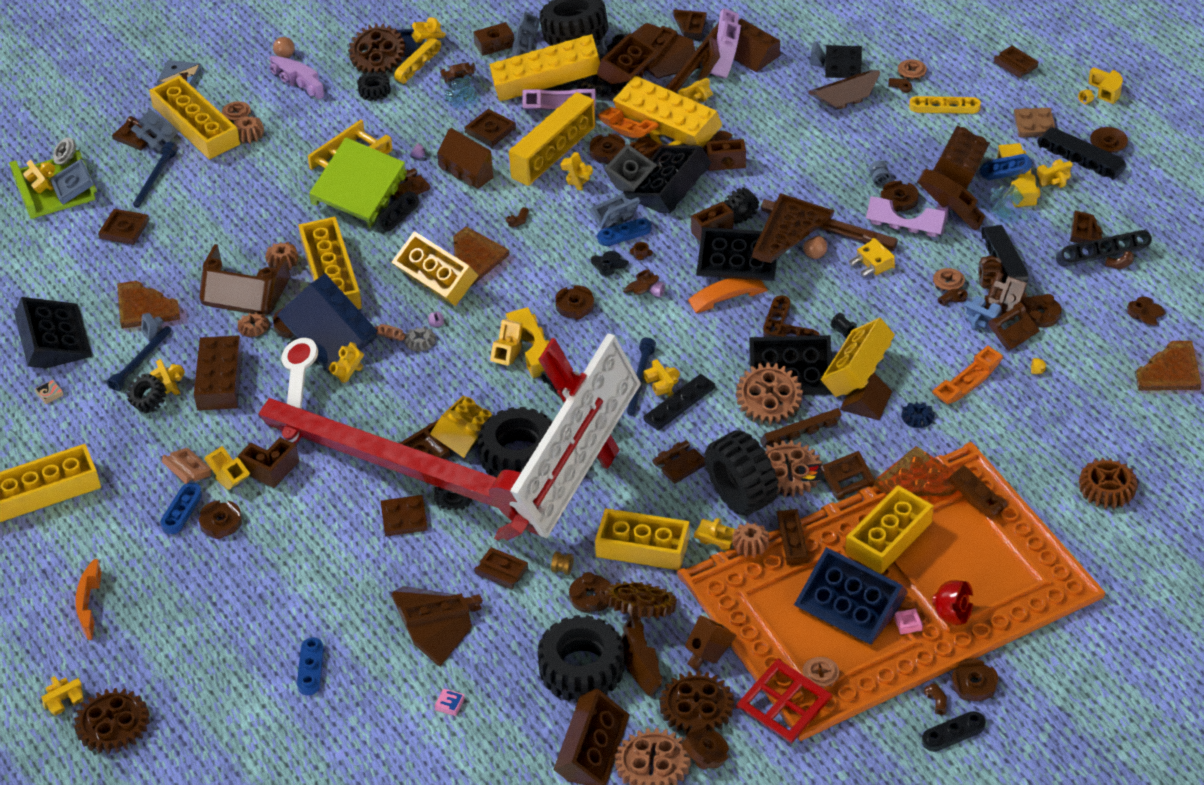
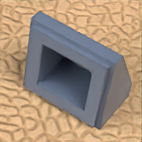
M814 41L811 49L810 64L824 66L826 54L818 42Z

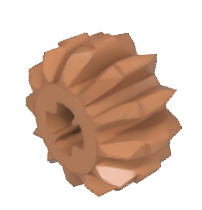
M246 115V117H239V120L234 121V125L238 129L239 140L243 144L247 141L251 144L253 140L258 142V138H262L264 126L260 118H255L254 115L251 117Z
M280 241L279 244L273 243L272 247L267 248L265 258L269 267L277 268L282 256H287L289 270L292 269V266H297L299 256L294 245H290L289 242L282 243Z
M747 521L745 526L739 524L738 528L734 530L732 544L738 554L744 553L745 558L748 555H752L755 558L756 554L763 555L764 550H767L769 534L768 531H765L764 525L758 526L757 522L749 524Z

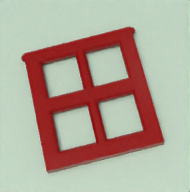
M778 658L736 704V708L741 709L792 744L833 696ZM778 671L794 681L782 695L766 685ZM802 687L818 697L807 711L790 701ZM761 690L777 699L766 714L749 704ZM785 706L802 716L790 730L773 720Z

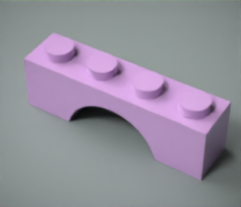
M523 90V109L554 110L576 92L594 99V108L596 109V90Z
M871 196L866 219H870L871 224L881 226L882 222L889 223L890 228L900 230V227L903 226L908 227L907 231L919 234V230L927 231L926 235L938 237V234L943 235L948 212L926 208L920 216L914 219H904L895 211L892 200Z

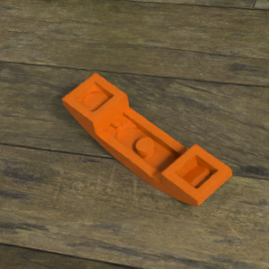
M609 107L598 114V118L619 134L630 138L643 137L659 127L658 123L647 119L639 123L625 118L623 111L614 107Z
M728 278L705 287L690 297L688 302L695 313H700L714 308V303L746 293L749 296L757 295L768 291L762 280Z
M987 345L974 356V362L950 382L948 380L942 382L932 391V394L946 404L960 400L988 378L1003 359V355Z
M94 559L83 572L77 586L75 599L81 628L88 640L93 639L95 625L92 611L88 610L91 589L100 588L102 574L98 559Z

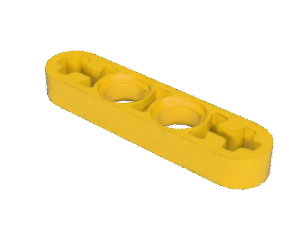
M429 38L396 69L394 74L395 81L405 84L415 74L416 70L419 71L426 61H429L440 51L441 41Z
M915 96L909 101V109L917 113L973 114L979 112L981 107V101L975 97Z

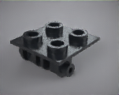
M826 45L825 78H848L861 73L862 46Z

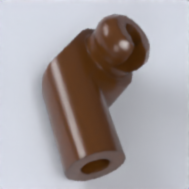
M889 78L888 87H898L904 93H909L913 88L907 79Z
M522 207L517 217L512 214L511 217L507 216L506 222L508 226L515 228L525 224L529 215V209Z
M1126 251L1119 259L1107 257L1105 266L1124 269L1133 263L1134 254L1131 251Z
M951 289L940 296L937 301L942 306L949 302H963L968 297V293L964 289Z
M937 684L926 686L924 688L925 696L927 698L933 697L936 701L935 714L945 715L947 709L946 694Z

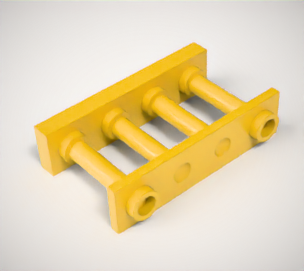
M360 119L307 157L309 169L313 170L319 165L326 168L329 163L326 160L334 156L345 137L354 141L361 138L371 144L368 147L385 154L393 150L392 140L388 135H384L377 140L365 133L363 120Z

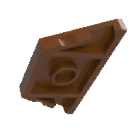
M438 420L399 443L442 459L450 456L449 447L430 435Z

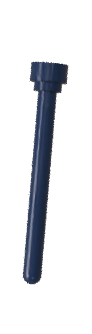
M166 142L164 144L160 160L133 202L135 208L140 207L168 159L174 157L178 152V147L174 143Z
M165 326L120 373L111 375L107 380L108 387L120 391L125 385L124 382L127 376L171 332V327Z
M645 337L640 341L639 350L641 358L636 375L641 384L628 405L627 414L630 416L634 415L649 355L655 351L656 342L652 338Z

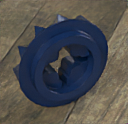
M917 401L915 404L909 402L907 406L903 407L901 417L908 426L924 428L934 421L935 412L932 410V406H927L925 402L919 404Z

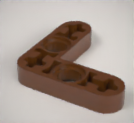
M784 295L776 296L773 299L763 326L764 337L786 336L790 333L797 336L820 335L814 329L785 324L790 311V299ZM775 316H778V317H781L782 319H780V320H773L772 318L775 317Z

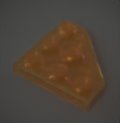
M467 226L453 236L455 257L469 265L478 274L471 287L509 256V249Z
M137 280L117 283L122 329L141 326L142 314L150 313L153 319L161 317L164 322L180 320L178 300L174 298L168 299L164 297L163 293L153 288L148 289Z
M1171 341L1162 352L1159 351L1150 358L1149 363L1136 370L1135 376L1138 391L1201 389V379L1192 341Z
M917 446L874 480V486L887 495L897 485L916 496H951L957 491L948 481L955 471Z

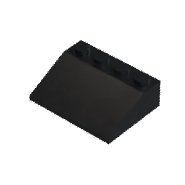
M662 145L650 159L657 167L635 191H624L623 193L629 200L639 197V204L654 211L671 213L686 196L691 187L696 184L700 176L706 172L712 162L702 146Z
M702 227L696 276L775 281L778 258L769 263L752 257L753 250L762 231Z
M28 297L20 298L14 315L28 367L47 369L92 357L78 304Z
M831 335L749 337L750 370L751 366L757 370L759 363L763 368L766 367L767 362H769L770 367H774L775 363H777L778 369L785 366L786 373L792 370L791 377H798L797 383H801L800 390L803 391L802 395H833L821 381L822 376L832 362ZM767 379V380H764V381L767 382V383H771V382H772L771 380H768V379ZM755 392L751 393V395H753V396L759 395L758 393H755ZM781 392V393H780L781 395H784V396H785V395H788V394L785 393V392Z

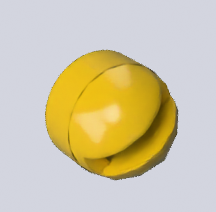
M1089 89L1078 93V99L1084 105L1094 100L1095 96Z
M1032 358L1031 374H1042L1045 372V361L1039 358Z

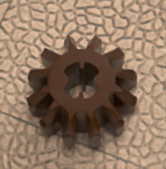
M987 256L980 259L978 280L982 288L990 289V282L994 278L996 271L1003 272L1000 258Z

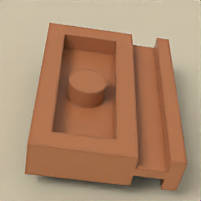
M188 447L172 452L170 456L163 455L162 463L185 484L189 483L190 480L195 482L211 476L212 469Z

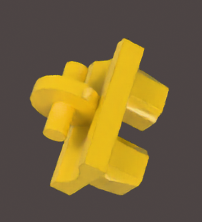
M435 17L428 18L427 22H414L412 24L414 29L412 37L416 43H421L423 39L444 38L446 34L441 30V23Z
M709 78L696 81L692 85L678 91L679 95L695 102H705L708 97L713 95L709 85Z
M574 152L570 158H564L560 163L562 170L570 172L566 177L568 185H575L577 190L582 191L583 184L590 180V175L593 173L592 166L585 165L578 152Z
M1058 159L1052 163L1050 168L1046 165L1038 166L1039 185L1044 187L1056 184L1059 188L1065 187L1066 180H1069L1071 177L1070 170L1073 164L1070 161L1064 163L1061 159Z
M29 160L27 165L30 168L23 175L30 183L36 180L31 184L33 189L39 194L46 188L50 191L54 190L48 177L54 176L55 166L50 162H43L40 165L41 167H37L32 160Z
M350 342L348 347L342 346L339 350V361L332 362L328 367L330 372L337 376L342 383L348 382L355 370L361 371L363 369V364L360 361L364 353L353 342Z
M161 359L157 360L158 368L151 371L150 374L162 381L167 389L165 391L166 394L170 392L174 395L180 394L181 392L176 381H180L185 374L183 366L171 364L170 368L165 367Z
M658 359L653 360L652 367L644 370L645 381L647 383L658 381L652 383V389L656 396L666 393L670 397L674 394L672 387L679 381V370L675 367H666L664 369Z
M702 518L698 529L694 532V538L699 539L700 543L706 545L712 543L718 545L721 550L728 551L732 546L733 532L736 529L721 525L722 520L719 518H715L714 522Z
M56 676L50 678L52 684L45 688L47 694L41 697L43 707L45 709L48 708L54 716L65 711L62 700L69 698L73 706L84 701L82 684L79 678L68 682L66 677L58 681Z

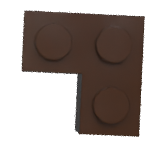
M281 437L268 450L250 442L238 455V458L249 471L250 477L272 488H275L300 462L297 445Z

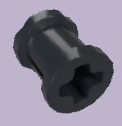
M842 313L836 314L830 323V326L842 332L845 338L849 336L853 329L857 328V324L847 320Z

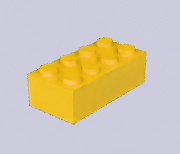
M415 231L392 261L402 273L454 306L459 303L478 277V274L469 265Z
M881 317L853 329L822 376L821 381L835 397L842 394L847 395L856 388L861 389L865 387L869 382L868 378L876 371V365L884 358V352L891 346V341L895 334Z
M897 485L846 536L845 554L875 572L882 574L932 523L934 505Z
M605 508L595 538L596 557L679 570L682 568L690 539V523L684 520Z

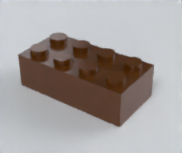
M957 125L933 171L948 177L967 189L990 142L986 141L982 136H976L971 133L967 128Z
M240 335L200 337L194 387L197 411L238 408L243 355Z

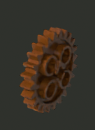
M375 23L374 28L368 25L367 30L362 28V33L356 32L357 38L352 37L353 43H349L351 49H348L349 58L358 72L362 70V73L366 74L371 71L372 74L374 71H377V74L379 72L386 74V70L393 72L392 67L398 68L397 62H403L401 57H405V42L401 33H398L396 28L392 30L391 25L387 28L384 23L381 27H378V24Z
M623 581V584L618 582L615 585L610 584V587H607L604 598L606 600L605 604H609L608 607L614 608V611L621 610L622 614L630 613V616L638 615L639 618L647 617L648 619L651 616L659 618V616L666 617V615L675 613L677 599L675 595H672V592H667V589H659L660 586L653 587L650 583L644 585L643 582L637 583L631 581V583Z
M700 670L697 671L696 675H692L688 671L687 677L680 673L679 680L671 678V684H665V690L661 691V698L659 699L660 713L663 714V720L668 721V727L675 726L676 732L683 729L685 736L692 727L699 725L706 726L704 730H709L710 732L715 730V727L722 730L723 723L728 724L729 717L733 715L734 701L733 693H730V686H725V680L718 682V675L709 678V672H706L704 676H701Z
M114 688L113 693H109L108 689H105L104 695L96 692L97 698L88 697L89 704L82 703L83 710L76 711L78 717L74 718L76 724L74 728L78 740L82 741L84 747L88 745L90 751L96 748L98 754L103 749H106L107 754H110L111 749H115L119 753L122 746L128 750L127 744L136 745L135 738L142 739V732H146L148 730L146 725L150 724V714L146 702L142 701L140 695L135 696L134 691L127 694L126 688L121 693H118L117 688Z

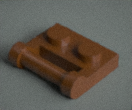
M129 116L126 123L112 134L113 140L140 151L148 145L145 140L139 139L136 133L131 130L135 124L142 128L138 124L139 121L133 116Z
M1021 302L1015 304L1013 309L1000 317L989 320L990 328L1008 351L1040 332ZM1016 315L1019 317L1020 320L1003 330L1002 324Z
M859 451L824 464L820 468L837 501L843 499L845 495L865 487L875 486V480ZM860 474L863 477L862 480L843 488L838 484Z

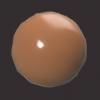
M279 37L273 44L274 54L278 57H291L295 51L294 42L288 37Z
M819 235L812 237L804 242V253L811 259H819L827 252V242Z

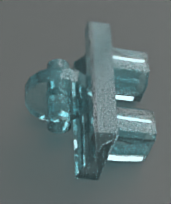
M465 75L462 80L455 78L452 82V90H446L445 101L452 102L454 108H459L463 100L466 102L474 101L477 97L475 88L469 85L470 76Z
M1015 184L1004 195L1002 193L1006 188L1003 185L998 190L994 187L990 189L994 193L990 198L993 203L997 198H1000L990 209L994 215L997 213L1006 219L1012 211L1005 203L1010 199L1018 205L1024 199Z

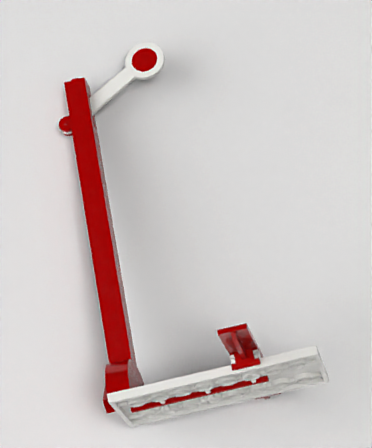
M606 335L585 371L581 374L578 371L573 372V368L556 339L551 338L538 360L555 389H558L557 392L564 405L523 471L520 473L512 470H503L497 478L303 410L305 372L318 356V347L309 338H299L292 341L282 353V364L290 371L287 404L268 398L258 415L267 425L282 430L284 439L294 444L299 442L301 438L499 508L512 522L498 529L494 537L498 541L502 539L508 541L521 535L525 529L541 537L548 538L596 457L601 466L608 469L620 451L611 432L641 382L615 335Z

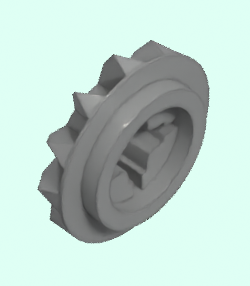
M68 137L57 144L53 154V160L56 164L64 166L65 163L68 164L70 159L73 158V154L76 153L75 148L77 147L75 140Z
M425 326L423 328L416 327L415 330L409 329L404 343L410 350L425 351L435 344L436 335L432 329H427Z

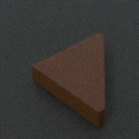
M711 37L709 39L710 49L708 53L705 52L702 61L704 68L697 77L699 81L707 78L720 58L717 39Z

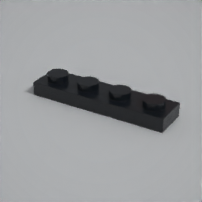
M699 374L644 415V421L659 431L715 389V383L704 375Z

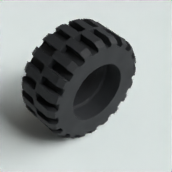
M551 0L543 6L539 14L543 38L550 46L591 34L596 43L597 40H601L606 35L609 28L605 3L602 0Z
M511 407L506 411H498L495 416H490L487 422L483 423L478 434L479 456L481 465L486 470V473L490 476L494 475L496 478L503 470L521 473L551 426L552 420L547 419V416L542 412L538 413L537 410L532 408L528 410L526 407H520V409ZM514 441L533 443L532 446L521 450H511L503 447Z
M740 430L732 431L710 443L705 451L704 461L707 466L706 471L710 476L709 479L713 483L716 493L720 495V499L727 504L730 510H734V513L748 516L771 504L778 495L779 487L777 486L778 478L775 476V469L772 467V462L767 457L764 448L759 445L756 439L752 438V435Z
M575 615L571 619L566 617L561 619L560 623L556 622L551 625L550 630L547 629L539 641L537 652L540 678L544 682V686L548 690H552V694L557 697L562 695L563 700L570 701L575 699L578 702L581 695L597 688L605 695H608V690L612 692L617 687V683H620L623 678L625 662L621 636L611 624L608 623L606 625L605 621L600 618L596 620L593 619V616L588 615L586 617ZM577 651L592 652L600 657L595 662L584 666H575L563 661L567 655Z

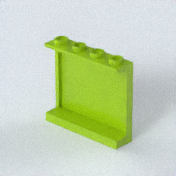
M345 137L309 192L310 202L315 206H318L320 202L367 221L368 228H371L375 223L376 217L388 206L389 198L396 193L400 181L405 179L407 174L405 162Z
M75 148L76 153L73 154V158L70 159L68 164L65 163L64 166L56 164L53 159L43 162H50L55 166V172L53 173L55 176L76 161L82 159L80 150ZM16 160L9 162L13 178L30 219L96 200L94 193H97L95 184L65 204L59 201L55 189L50 191L46 188L39 194L31 186L36 180L30 183L23 175L30 167L19 168ZM43 162L37 163V164H35V165H36L37 167H38V166L41 167L40 165H41V163H43Z

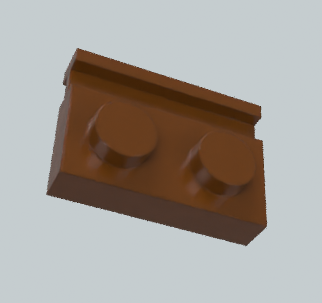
M1010 46L1000 52L999 56H994L996 64L1019 78H1022L1023 74L1026 75L1036 69L1039 61L1014 46Z
M490 547L480 560L478 567H475V574L513 589L514 584L518 583L529 567L528 562Z

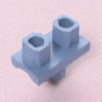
M976 296L971 302L966 301L964 307L967 308L966 314L969 315L967 320L971 322V328L974 330L979 326L986 328L989 320L1000 317L1002 313L1001 306L992 303L987 310L984 308L986 301L979 296Z

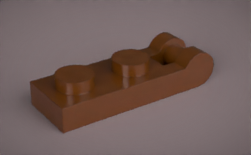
M965 465L960 467L948 479L958 491L989 519H994L999 511H1003L1008 506L1004 498L998 497Z

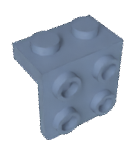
M623 193L591 207L590 212L601 229L604 227L609 228L615 226L622 219L624 221L630 220L638 208L640 199L636 197L628 201Z

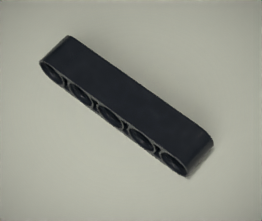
M1054 127L1048 128L1037 140L1040 148L1043 147L1055 155L1059 154L1063 156L1062 158L1073 163L1076 162L1088 170L1092 169L1095 173L1109 177L1111 180L1116 179L1126 168V163L1121 157Z
M1003 225L982 227L981 235L982 239H985L986 243L984 244L989 255L998 257L1001 260L1002 273L1004 274L1003 282L1006 283L1008 276L1028 283L1027 270Z
M1139 230L1069 245L1057 253L1056 261L1060 266H1071L1122 255L1126 251L1136 252L1149 246L1152 237L1148 231ZM1137 237L1143 240V245L1137 241ZM1119 241L1125 244V248L1119 245ZM1101 244L1106 247L1107 252L1102 251ZM1083 248L1088 251V253H1089L1088 256H1085V255L1083 254V252H1082V249H1083ZM1064 252L1070 255V260L1064 257Z

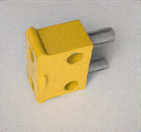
M872 238V241L858 248L857 256L848 261L851 266L862 262L867 267L860 272L862 277L872 272L878 275L890 268H895V256L875 238Z

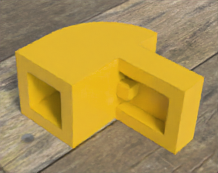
M1093 67L1089 73L1088 84L1099 88L1097 98L1114 104L1121 95L1122 76L1115 70L1108 73Z
M508 319L502 320L499 339L494 341L492 345L491 362L507 366L514 363L522 347L523 341H520L523 323Z
M223 446L204 458L216 474L215 479L228 490L247 479L250 475L238 457L233 460Z

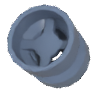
M875 161L869 166V172L875 186H883L891 181L890 172L884 161Z

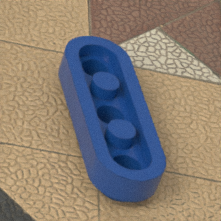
M1026 154L990 160L981 166L980 175L989 181L1024 174L1031 169L1032 160Z
M639 218L600 230L597 234V241L600 245L611 246L644 236L651 232L652 224L648 219Z
M197 483L183 485L161 518V527L166 534H176L181 531L202 498L201 487Z
M311 637L304 640L301 644L297 687L303 695H313L320 689L324 646L319 638Z

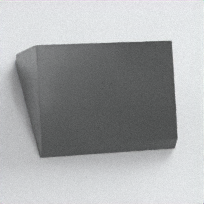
M626 144L604 170L616 189L635 191L657 165Z

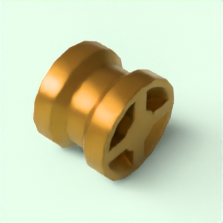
M555 551L552 558L551 571L554 573L560 571L565 575H570L574 555L571 553L564 555L560 551Z

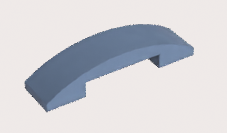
M526 11L521 17L515 34L512 49L513 56L529 53L532 49L534 34L538 31L540 19Z

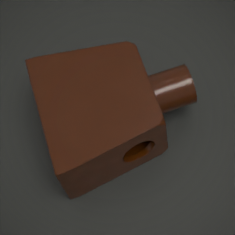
M700 615L685 644V648L693 653L687 664L698 671L705 660L713 664L717 663L737 635L724 625Z

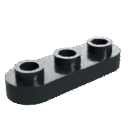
M407 191L399 196L376 217L375 224L377 229L383 233L394 229L418 207L419 199L414 192Z
M976 711L960 715L924 731L922 745L929 751H940L983 732L986 719L981 713Z

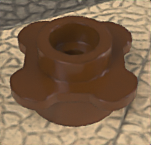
M637 242L630 249V254L636 256V260H643L647 256H652L653 251L649 250L647 243Z

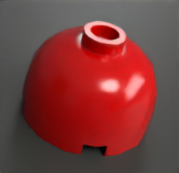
M950 580L939 587L937 593L933 595L932 603L935 606L936 613L944 622L954 625H962L968 622L973 608V603H969V595L973 596L972 586L968 581Z

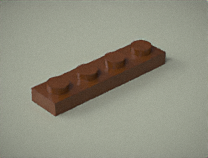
M839 408L776 429L765 433L760 442L763 447L767 445L773 447V442L781 445L782 440L789 439V441H794L800 438L801 434H814L819 431V428L824 426L831 428L838 424L842 413Z

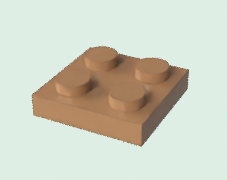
M1051 108L1014 109L1018 137H1038L1048 128H1055Z

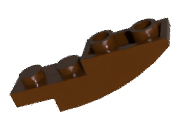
M924 169L917 181L921 187L943 208L949 205L973 230L979 229L985 215L975 206L978 200L955 181L935 171Z
M638 615L629 616L623 626L624 633L621 636L624 646V662L648 696H653L657 688H660L662 684L659 660L656 657L655 648L647 647V641L643 632L644 625L641 622V618Z

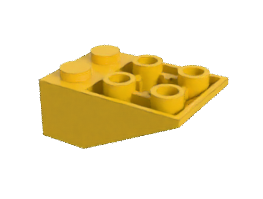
M463 395L441 415L430 435L464 458L478 443V434L481 426L485 421L487 422L492 413L487 409L481 408L473 399Z

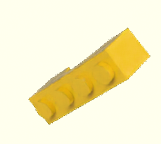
M1021 143L998 145L997 159L1026 154V151L1022 149ZM1030 169L1024 174L1016 175L1018 179L1011 182L1010 197L1014 207L1037 205V198H1040V189L1036 187L1035 175L1031 174Z
M528 307L506 313V319L523 323L521 340L528 341L533 345L525 352L526 366L532 378L540 377L541 372L545 370L538 359L549 343L548 340L544 339L542 327H538L535 314H531Z

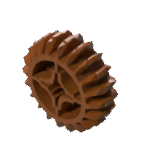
M1102 457L1100 461L1094 459L1092 463H1087L1079 477L1080 492H1083V498H1088L1089 503L1095 501L1096 507L1103 504L1105 509L1108 505L1115 509L1117 504L1121 508L1125 503L1129 504L1131 499L1134 498L1138 487L1137 477L1133 469L1128 468L1127 463L1121 464L1120 460L1115 462L1111 458L1105 460Z

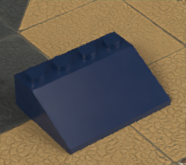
M326 273L308 285L277 314L280 320L298 339L309 338L315 342L318 347L316 360L329 373L328 367L330 364L338 362L340 359L339 350L342 346L348 347L349 343L353 342L359 350H362L374 341L377 334L376 328Z
M826 547L794 606L872 645L894 617V613L899 610L908 591L903 585Z

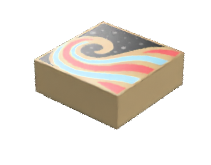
M54 380L35 388L37 395L45 404L63 396V391Z

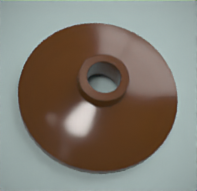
M1101 127L1092 132L1090 142L1094 146L1114 153L1123 150L1127 146L1128 137L1117 128Z

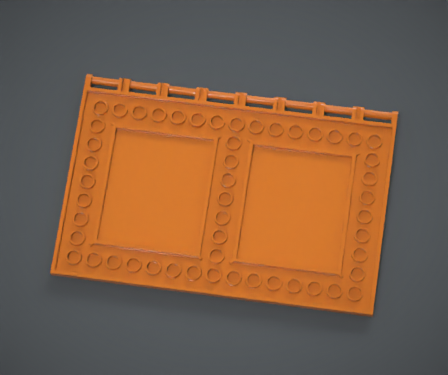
M972 442L964 444V447L944 456L939 455L929 459L928 463L910 471L904 470L895 474L892 479L876 486H868L857 491V494L842 501L829 503L821 507V510L801 518L800 521L809 563L786 564L778 528L768 533L769 546L767 550H764L763 555L756 554L755 558L752 555H748L745 558L743 553L742 555L738 554L736 549L733 548L726 552L720 551L711 555L708 560L687 569L677 570L678 578L681 582H684L708 617L724 625L737 635L730 644V647L756 682L778 658L802 675L804 664L815 657H826L837 664L839 668L838 681H835L832 687L828 685L824 688L833 697L797 737L799 741L959 667V663L962 661L976 659L1105 597V591ZM963 465L973 472L998 497L1006 500L1008 506L1003 511H999L994 519L987 518L948 481L949 477ZM899 485L934 505L932 523L881 575L903 585L908 591L897 612L916 608L923 628L921 631L900 634L893 617L873 644L870 645L794 606V603L826 547L865 566L845 554L846 536L895 486ZM947 581H968L972 586L973 596L969 595V603H973V608L966 624L954 625L946 623L936 613L935 606L932 603L933 595ZM819 668V677L823 678L824 674L821 668ZM778 671L766 685L782 695L794 681ZM802 687L790 701L807 711L818 697ZM763 691L774 705L777 699ZM787 706L779 713L790 729L802 717Z

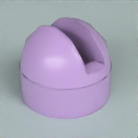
M417 143L410 155L416 159H421L425 155V148Z
M657 281L650 285L651 294L661 298L665 292V283Z
M438 311L432 312L428 317V323L431 327H440L444 324V317Z

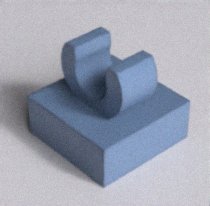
M150 313L142 314L141 330L148 341H151L162 330L160 324H164L161 317L153 319Z

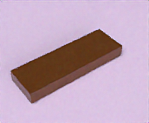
M798 509L776 511L786 564L809 563Z

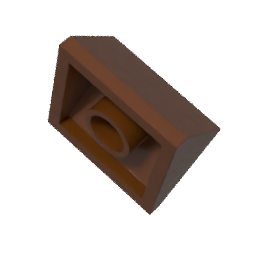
M873 373L868 378L869 382L865 387L861 389L856 388L846 395L840 410L880 420L892 390Z

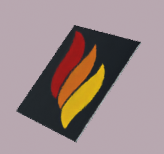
M819 464L806 465L809 468V473L807 476L801 477L802 482L823 480ZM798 466L800 474L806 473L805 467Z

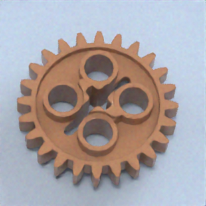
M767 362L764 368L759 363L757 370L751 366L750 372L745 371L744 377L739 378V384L736 387V390H738L736 391L737 405H741L740 411H747L746 418L752 415L753 422L761 419L760 423L762 425L765 421H768L769 425L774 420L778 424H780V419L788 421V415L794 417V411L799 410V404L802 402L803 391L800 390L801 383H797L798 377H791L792 370L786 373L785 366L778 369L777 363H775L774 367H770L769 362ZM767 379H768V380H771L772 382H771V383H767V382H765L764 380H767ZM755 392V393H758L759 395L753 396V395H751L750 393ZM781 392H785V393H787L788 395H785V396H784V395H781L780 393H781ZM767 405H771V406H773L774 408H771V409H770V408H767L766 406H767Z
M782 440L781 445L773 442V447L766 446L765 453L770 458L771 465L776 472L775 476L778 478L777 486L779 490L777 494L781 492L783 497H786L787 493H790L792 497H795V493L798 492L802 496L803 490L811 492V487L816 488L817 482L820 481H801V477H805L809 473V468L806 465L819 464L820 468L822 466L820 455H815L814 449L809 451V445L801 447V442L793 445V440L789 444ZM785 456L788 457V467L789 471L791 472L792 481H789L788 479V468L785 464ZM798 466L805 467L806 473L800 474Z
M657 727L654 732H650V729L646 728V733L644 734L638 730L636 737L630 734L629 741L622 740L623 747L618 746V753L615 754V766L618 771V777H622L624 784L629 782V785H678L677 780L684 781V774H689L688 767H691V757L682 747L683 738L676 739L675 732L668 735V729L659 733ZM656 745V747H655V753H656V755L654 756V763H653V765H654V770H653V775L650 776V773H651L650 764L652 763V758H653L652 751H653V746Z

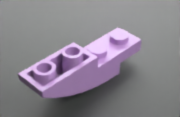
M725 8L720 11L717 34L720 58L710 74L726 79L735 56L741 25L738 24L739 14Z
M278 56L269 57L271 72L274 75L280 76L284 83L287 82L291 86L297 84L300 88L306 89L310 96H314L318 100L324 97L323 85L319 82L318 72L295 60Z

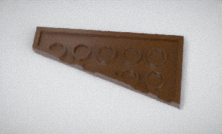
M780 193L753 250L752 257L762 262L771 263L831 219L834 215V210Z

